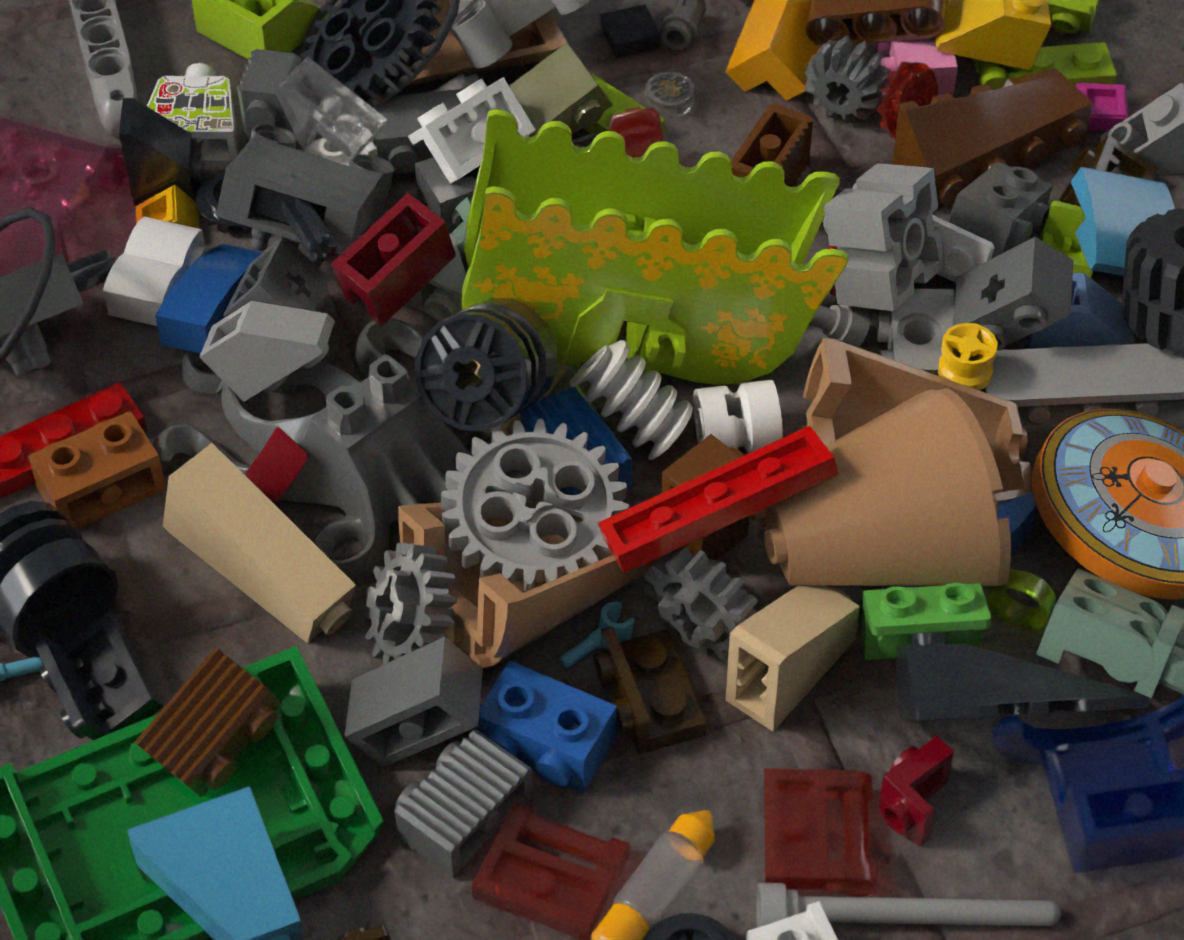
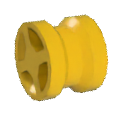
M961 323L949 328L942 339V355L939 358L938 375L979 391L987 387L992 380L993 361L997 353L998 342L995 335L986 327L974 323Z

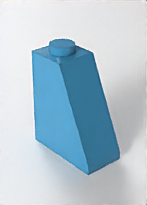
M250 786L127 830L137 866L214 940H303L300 917Z

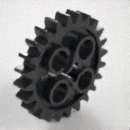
M341 0L338 6L328 5V18L316 21L314 25L319 29L318 33L307 37L305 40L312 48L300 55V58L306 63L301 69L305 78L303 87L323 108L327 107L332 113H336L341 109L345 114H350L355 105L361 111H365L370 98H373L379 104L382 103L384 98L383 92L386 89L390 88L397 92L399 90L398 80L402 76L410 78L414 76V72L411 69L413 63L419 60H426L427 57L421 51L423 47L432 45L435 39L430 32L441 26V22L435 16L442 11V8L436 3V0Z

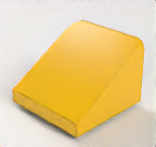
M176 184L136 206V224L141 218L148 217L200 229L197 203Z

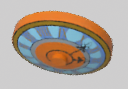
M1119 409L1086 411L1060 423L1051 432L1039 451L1032 471V490L1036 507L1050 533L1078 563L1104 580L1148 597L1173 600L1184 599V431L1153 416Z

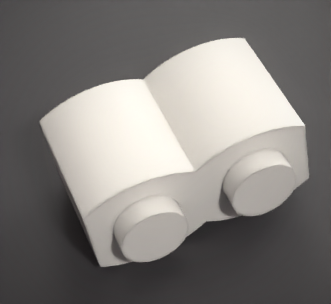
M148 217L141 218L128 239L124 253L116 260L106 279L103 293L108 314L157 326L155 314L168 293L183 273L199 257L210 250L208 247H205L202 229Z

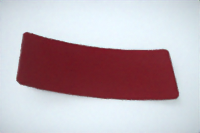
M276 427L266 445L244 475L276 505L308 459V454L280 427Z

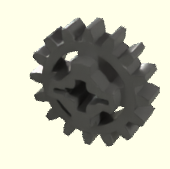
M397 543L396 551L387 550L384 553L385 567L375 566L373 570L377 583L375 587H367L366 606L369 608L364 611V618L371 619L372 623L366 634V640L376 641L372 655L374 658L383 659V665L443 638L445 628L454 627L455 622L452 619L453 608L451 607L457 603V597L449 595L448 588L452 585L455 577L452 573H444L448 559L446 556L437 555L436 547Z
M682 546L676 552L672 551L661 556L644 575V578L649 582L645 586L644 591L656 599L651 608L659 612L660 617L666 620L664 625L669 629L676 628L681 634V639L684 643L700 649L701 653L706 656L713 649L721 660H726L729 654L730 633L737 625L758 612L752 609L758 600L755 596L749 595L745 588H742L744 581L741 578L731 579L726 573V565L723 562L708 559L706 553L701 550L693 557L687 547Z

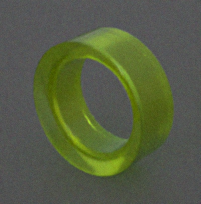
M1010 570L1008 584L992 586L987 596V603L995 616L1006 624L1022 630H1037L1046 624L1055 606L1056 598L1050 586L1039 577L1022 570ZM1005 589H1015L1028 594L1037 601L1039 607H1029L1016 602L1007 594Z

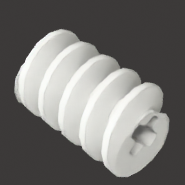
M620 340L609 346H604L596 352L570 381V386L574 388L588 380L591 386L585 400L590 403L604 395L607 401L601 415L605 418L617 411L623 413L616 429L621 433L635 425L639 430L632 445L637 448L651 440L654 446L648 456V460H653L665 452L678 439L691 417L693 407L688 400L674 403L677 397L676 389L671 385L659 388L662 378L657 371L651 370L642 374L646 364L642 356L635 355L626 360L630 347L625 340Z

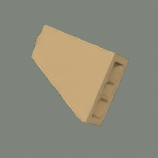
M798 585L737 625L730 633L726 701L763 726L774 731L856 640L860 606L838 588L828 587L827 585Z

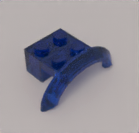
M1184 696L1154 712L1125 721L1094 727L1043 729L1022 722L1017 715L1005 717L994 726L991 741L999 754L1018 762L1043 764L1074 873L1184 857V768L1174 769L1167 743L1184 737Z

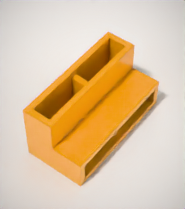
M754 0L725 71L744 92L765 81L786 101L805 91L804 88L808 78L805 74L807 65L821 48L820 45L812 42L806 35V23L811 0Z

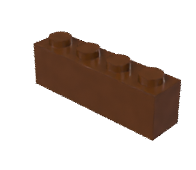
M1053 68L1010 78L1002 88L994 90L988 84L972 87L969 96L956 99L950 93L933 96L931 104L919 107L914 101L899 104L892 165L934 168L938 208L955 203L959 192L997 162L1010 167H1032L1042 159L1061 150L1077 146L1086 139L1093 102L1058 69Z

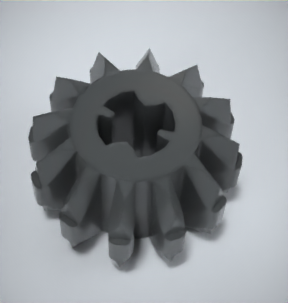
M847 35L838 42L829 40L823 44L816 55L809 61L805 72L808 78L804 90L815 95L813 106H824L827 108L829 118L840 114L847 124L856 119V117L865 120L868 116L872 115L877 106L881 105L886 98L887 90L890 87L887 81L889 80L888 76L891 70L880 65L882 53L871 54L866 50V41L855 46Z

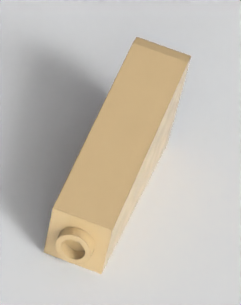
M213 443L169 476L163 527L172 536L306 643H309L322 631L327 635L332 634L346 622L352 613L350 603L356 585Z

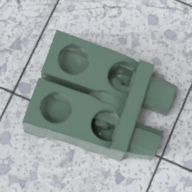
M1078 568L1056 602L1036 655L1059 664L1067 650L1103 665L1107 673L1118 681L1127 683L1138 682L1134 691L1152 698L1158 683L1184 694V609L1172 605L1169 613H1167L1165 608L1156 601Z

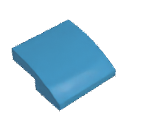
M1081 167L1071 180L1085 215V220L1075 234L1090 270L1124 276L1126 241L1129 239V235L1141 222H1145L1148 217L1157 213L1165 215L1168 210L1175 209L1166 183Z

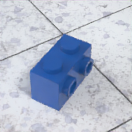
M509 661L479 708V721L476 730L532 768V771L536 772L545 782L556 787L568 786L581 793H585L617 739V706Z

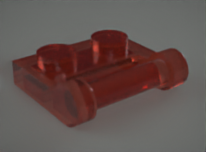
M764 768V883H784L786 889L838 890L852 897H865L876 892L878 889L877 870L870 864L868 802L873 799L874 790L873 778L869 773L857 770ZM826 798H837L843 803L845 862L828 861Z
M515 802L511 806L471 886L472 898L578 938L589 940L617 878L622 875L631 850V843L615 837H611L609 842L536 816L534 815V808ZM527 838L598 865L595 870L521 843Z

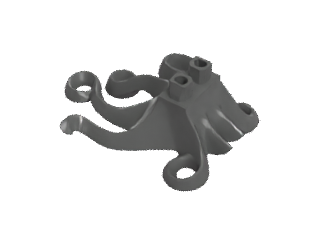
M390 318L382 327L372 321L364 327L358 337L355 360L365 376V380H358L325 361H320L309 369H305L302 366L290 373L285 381L272 392L291 394L300 392L310 386H315L326 394L327 407L319 412L300 418L275 421L260 419L249 407L247 400L243 402L218 375L201 371L205 362L199 357L200 353L186 351L181 368L182 379L185 384L193 391L202 394L221 393V404L225 417L237 435L252 449L260 453L275 428L280 427L308 454L307 461L279 501L337 506L345 511L346 516L342 520L325 526L314 537L313 543L351 581L374 574L375 566L382 567L384 565V553L389 550L391 524L393 521L399 522L398 506L419 504L421 501L441 503V492L448 490L446 488V472L458 471L456 469L457 453L461 452L473 456L472 452L468 449L472 448V439L474 437L483 440L488 445L492 443V432L489 430L469 431L457 437L451 427L441 421L424 403L417 383L408 376L407 370L391 356L383 355L387 350H401L416 358L424 335L402 320ZM185 423L170 426L159 433L153 442V447L158 453L159 459L164 461H171L173 456L178 453L188 454L193 458L213 443L243 474L250 467V465L236 461L203 431ZM358 540L365 544L362 551L356 556L345 560H336L334 557V549L341 542Z

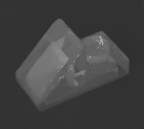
M306 57L282 80L275 90L294 134L297 136V140L303 149H306L321 135L351 160H354L382 132L387 122L384 116L309 57Z

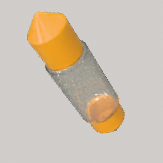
M709 810L680 815L669 831L664 832L613 899V906L591 934V940H643L647 932L662 920L703 864V857L715 842L713 816Z

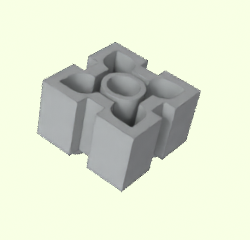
M877 163L856 180L852 189H844L824 205L825 216L823 218V226L828 234L829 246H837V250H843L849 256L847 266L835 282L837 304L895 311L915 293L914 283L925 284L945 266L941 227H934L932 213L938 208L934 168Z

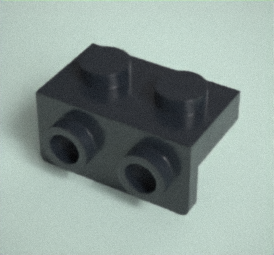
M109 612L105 613L63 647L46 636L35 643V647L43 661V665L39 667L40 673L48 686L58 693L64 706L60 711L61 718L67 728L80 739L88 737L96 740L147 719L164 707L122 621Z

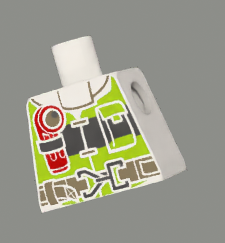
M203 63L190 65L187 68L186 76H164L158 79L147 107L191 133L195 154H203L205 168H226L239 154L230 80L224 76H216L215 71Z

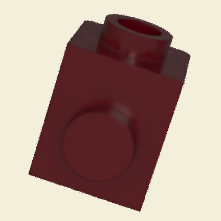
M935 736L919 749L916 746H912L902 752L893 762L890 771L883 775L878 808L884 820L892 830L898 834H906L917 846L923 845L930 839L935 815L934 809L925 800L948 784L954 751L938 736Z

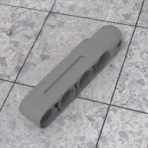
M69 0L99 120L107 134L120 139L119 128L123 98H134L137 100L138 94L131 59L115 0Z

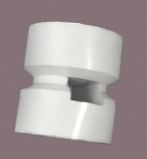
M772 380L741 383L737 392L734 393L725 385L694 390L693 409L698 444L712 434L728 447L736 449L744 447L748 453H751L783 438L779 397Z

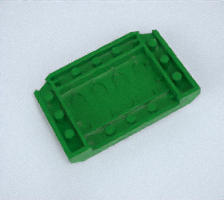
M297 645L243 667L250 675L265 685L281 702L279 708L274 711L277 713V719L271 730L261 740L255 743L249 740L247 746L240 751L239 756L234 758L237 761V767L230 779L218 790L213 791L209 788L207 794L203 797L198 796L134 743L158 714L18 772H15L12 763L0 767V907L14 940H207L212 938L137 866L127 830L249 786L293 901L337 883L344 877L384 830L383 819Z

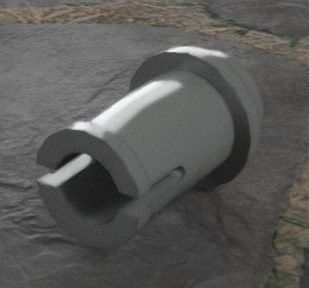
M687 0L676 1L672 14L667 16L660 26L663 42L669 48L683 50L694 44L698 37L697 26L706 12L704 0H689L686 5Z

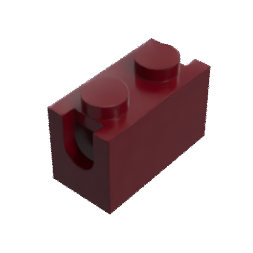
M407 193L333 261L331 265L344 297L353 305L361 298L366 304L372 320L382 327L456 257V253L446 222Z

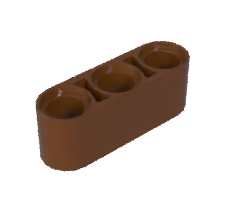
M811 0L806 23V35L812 42L820 46L829 40L838 42L846 35L854 45L861 44L866 41V44L930 38L938 35L944 29L949 0Z

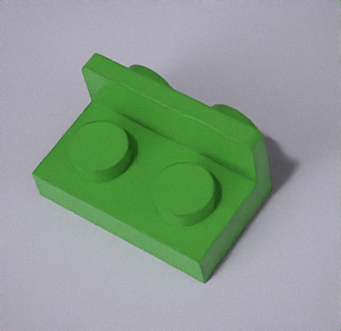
M949 583L943 586L912 588L896 586L881 590L863 591L861 648L864 660L895 659V646H911V634L947 632L948 644L965 643L981 648L982 629L990 628L991 615L981 584Z

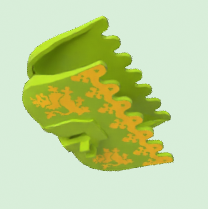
M499 109L490 110L487 115L482 160L466 224L464 251L469 269L462 286V310L491 298L514 299L533 308L549 325L557 345V363H561L563 366L579 368L581 362H587L601 348L617 342L623 321H627L626 342L630 347L627 359L635 355L642 356L646 362L642 374L655 370L658 373L692 382L713 385L740 384L771 373L794 353L822 301L849 262V256L843 250L823 249L817 252L808 263L803 264L825 216L824 205L832 200L840 184L839 177L835 173L825 171L814 172L808 175L801 185L789 187L784 183V170L779 164L772 161L756 165L750 174L745 177H737L732 174L731 159L727 154L720 151L709 152L703 155L697 165L693 167H684L679 163L678 149L674 144L667 141H660L650 145L644 155L640 157H631L625 152L624 138L621 134L614 131H604L596 135L589 146L578 147L572 142V131L569 126L560 121L545 123L535 136L524 137L518 132V122L512 113Z

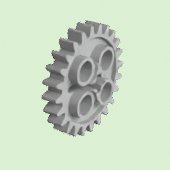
M543 419L537 420L533 432H526L522 423L519 420H514L513 435L506 436L497 426L493 427L491 444L488 445L483 440L474 437L472 439L473 456L458 452L456 455V469L458 471L446 472V488L448 490L441 492V509L446 511L442 513V523L445 525V531H452L449 534L450 550L464 549L462 552V566L465 569L481 563L480 578L501 573L512 584L515 580L523 582L524 592L534 589L536 583H548L599 561L598 558L604 559L611 556L612 553L603 540L598 522L616 515L629 507V504L622 502L626 499V483L616 482L619 473L618 463L603 465L606 448L603 445L587 451L588 434L586 432L579 434L572 441L567 439V424L561 423L554 434L546 433ZM519 470L528 475L517 479L505 475V473ZM565 487H576L582 493L566 495L559 490ZM498 517L504 518L510 523L506 526L494 527L487 524L486 521ZM583 519L581 523L575 522L577 520ZM553 534L564 538L565 541L559 544H548L540 538Z

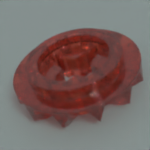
M902 61L898 71L888 72L887 87L879 89L883 94V101L876 109V111L883 115L880 128L889 132L890 138L895 139L899 104L914 101L919 107L930 105L933 96L938 95L937 79L933 70L928 65L921 62ZM909 93L914 94L913 96L908 98Z

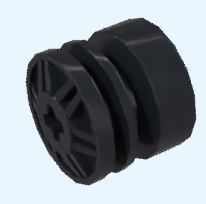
M491 298L439 321L423 337L415 358L416 383L424 403L441 421L460 430L485 431L504 424L518 413L528 409L550 389L557 372V345L549 325L533 308L514 299ZM475 361H477V362L480 364V367L478 368V372H477V374L479 375V377L475 374V372H476V370H477V367H478V365H477V363H476Z
M29 501L12 506L0 513V631L17 651L27 657L41 658L35 647L37 641L46 636L63 647L110 611L115 603L119 584L113 568L91 545L82 539L81 533L69 523V520L60 510L49 502Z

